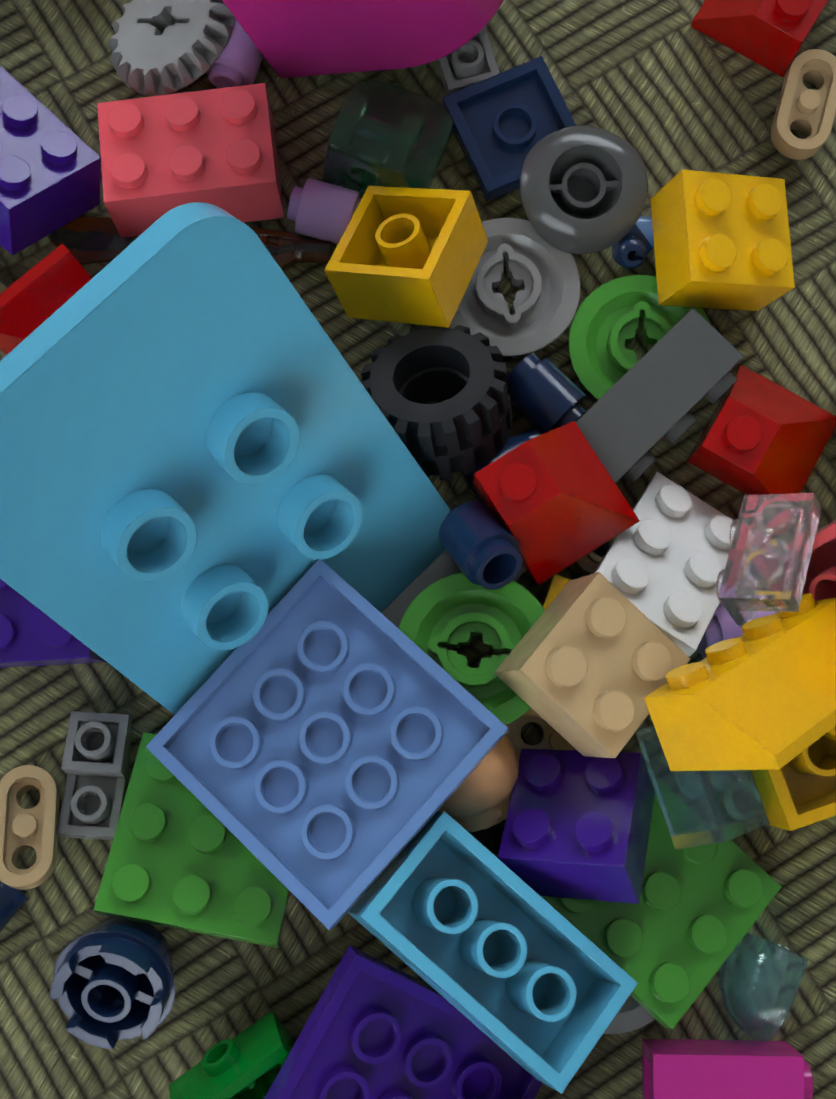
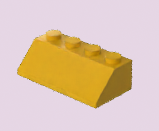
M805 593L784 599L776 604L777 613L745 623L741 627L743 634L738 638L723 640L705 649L706 658L702 661L677 667L665 675L667 683L644 697L670 771L780 770L836 726V598L814 600L811 593Z

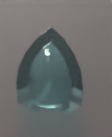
M747 932L721 966L719 978L724 1008L737 1027L757 1041L767 1042L776 1035L786 1020L795 1000L808 959L787 947Z

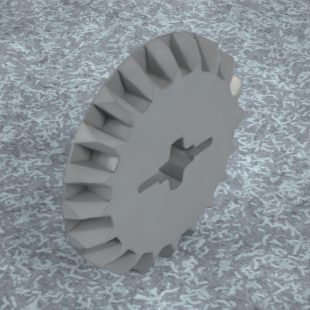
M132 0L131 3L121 5L123 17L111 24L115 35L107 43L113 52L109 61L117 71L116 75L126 86L135 92L152 96L176 92L196 81L219 58L230 38L235 17L222 0ZM174 20H176V21L178 22V23H175L174 26H171V25L173 24Z
M496 218L483 221L482 225L488 243L451 322L450 328L454 329L456 326L461 325L469 327L471 335L479 332L489 338L490 346L497 345L502 356H511L517 359L529 353L538 354L544 347L558 340L566 328L570 326L575 315L581 286L576 262L571 253L561 251L548 244L537 233L529 220ZM503 262L506 263L508 278H511L512 285L516 287L522 286L523 289L515 294L511 307L512 315L509 313L507 302H504L503 294L493 293L492 290L500 287L504 272Z

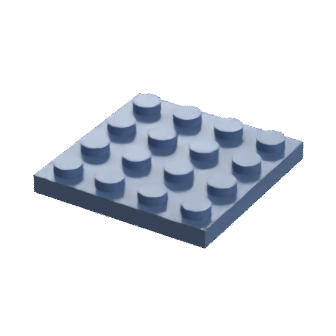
M317 560L268 613L258 633L233 651L149 742L146 748L330 930L339 923L509 732V728L323 560Z

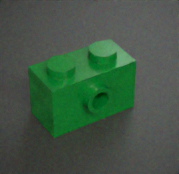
M270 1011L233 1039H224L213 1045L203 1056L201 1062L169 1084L170 1099H264L295 1042L274 1012Z

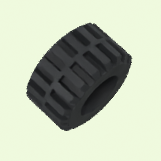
M461 325L456 326L454 329L436 326L422 329V326L410 328V333L405 336L394 335L388 339L389 346L386 348L378 347L371 354L372 363L364 365L361 372L363 380L361 383L426 476L429 478L430 475H439L440 481L453 479L452 473L462 471L464 475L476 471V463L479 461L488 464L496 457L495 447H504L508 440L507 429L512 428V411L506 363L503 362L502 353L497 345L490 346L488 337L480 332L471 335L470 328ZM448 399L439 403L426 404L434 400Z

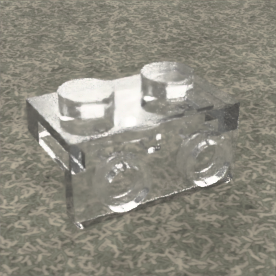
M815 493L744 495L739 517L732 522L730 527L731 548L726 567L719 572L716 582L718 600L737 626H743L745 623L753 620L755 611H799L822 509Z

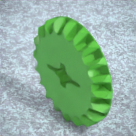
M651 275L623 276L604 283L585 298L573 318L567 346L571 359V370L575 371L580 381L581 389L587 390L597 402L639 361L636 359L635 351L625 347V344L632 343L638 330L639 319L641 322V334L644 335L645 343L655 345L694 307L658 305L656 276ZM694 308L707 322H709V319L706 313L704 312L703 308Z
M463 572L442 578L423 590L404 613L398 629L505 725L517 721L531 709L525 701L494 674L508 655H492V657L481 658L479 667L471 668L468 667L469 664L466 656L458 654L457 651L441 647L459 648L460 645L466 646L470 644L472 636L479 635L482 636L485 647L493 649L494 652L510 653L545 611L534 595L514 580L499 589H485L481 585L470 582Z

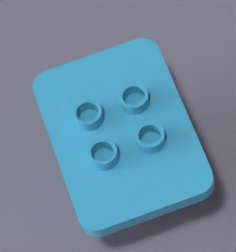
M193 202L177 206L166 212L0 361V579L174 715L237 647L245 644L258 633L268 613L317 560H323L382 613L445 551L439 540V530L443 520L451 512L450 508L258 235L248 225L216 205Z

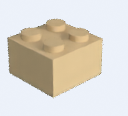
M600 572L570 580L500 664L494 674L583 756L616 758L649 715L644 697L667 683L665 675L669 671L688 664L691 659Z

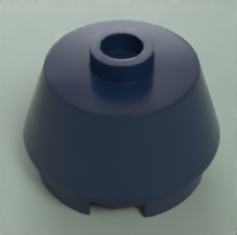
M113 918L86 932L63 949L54 967L50 997L51 1001L58 997L61 1009L70 1019L66 1029L73 1036L87 1044L112 1049L115 1047L117 1040L133 1039L139 1035H142L143 1040L147 1039L157 1026L167 1018L175 1000L172 953L167 940L155 927L148 923Z

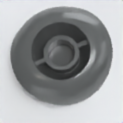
M569 126L545 136L528 152L520 175L522 204L534 229L554 248L572 254L599 252L620 241L639 219L648 193L646 168L637 150L621 137L594 126Z

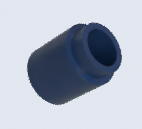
M531 353L507 376L510 402L543 434L575 421L576 423L587 412L580 406L587 395L548 358L540 360L534 353Z
M477 501L467 502L453 509L445 517L439 530L440 543L470 582L481 585L485 589L493 590L504 587L515 579L522 567L519 542L488 505Z

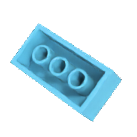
M445 811L436 812L348 911L355 920L528 1073L561 1094L638 984Z

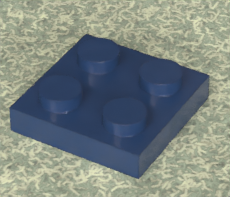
M542 56L442 97L443 112L486 201L520 188V175L524 160L528 152L539 140L559 129L576 126Z

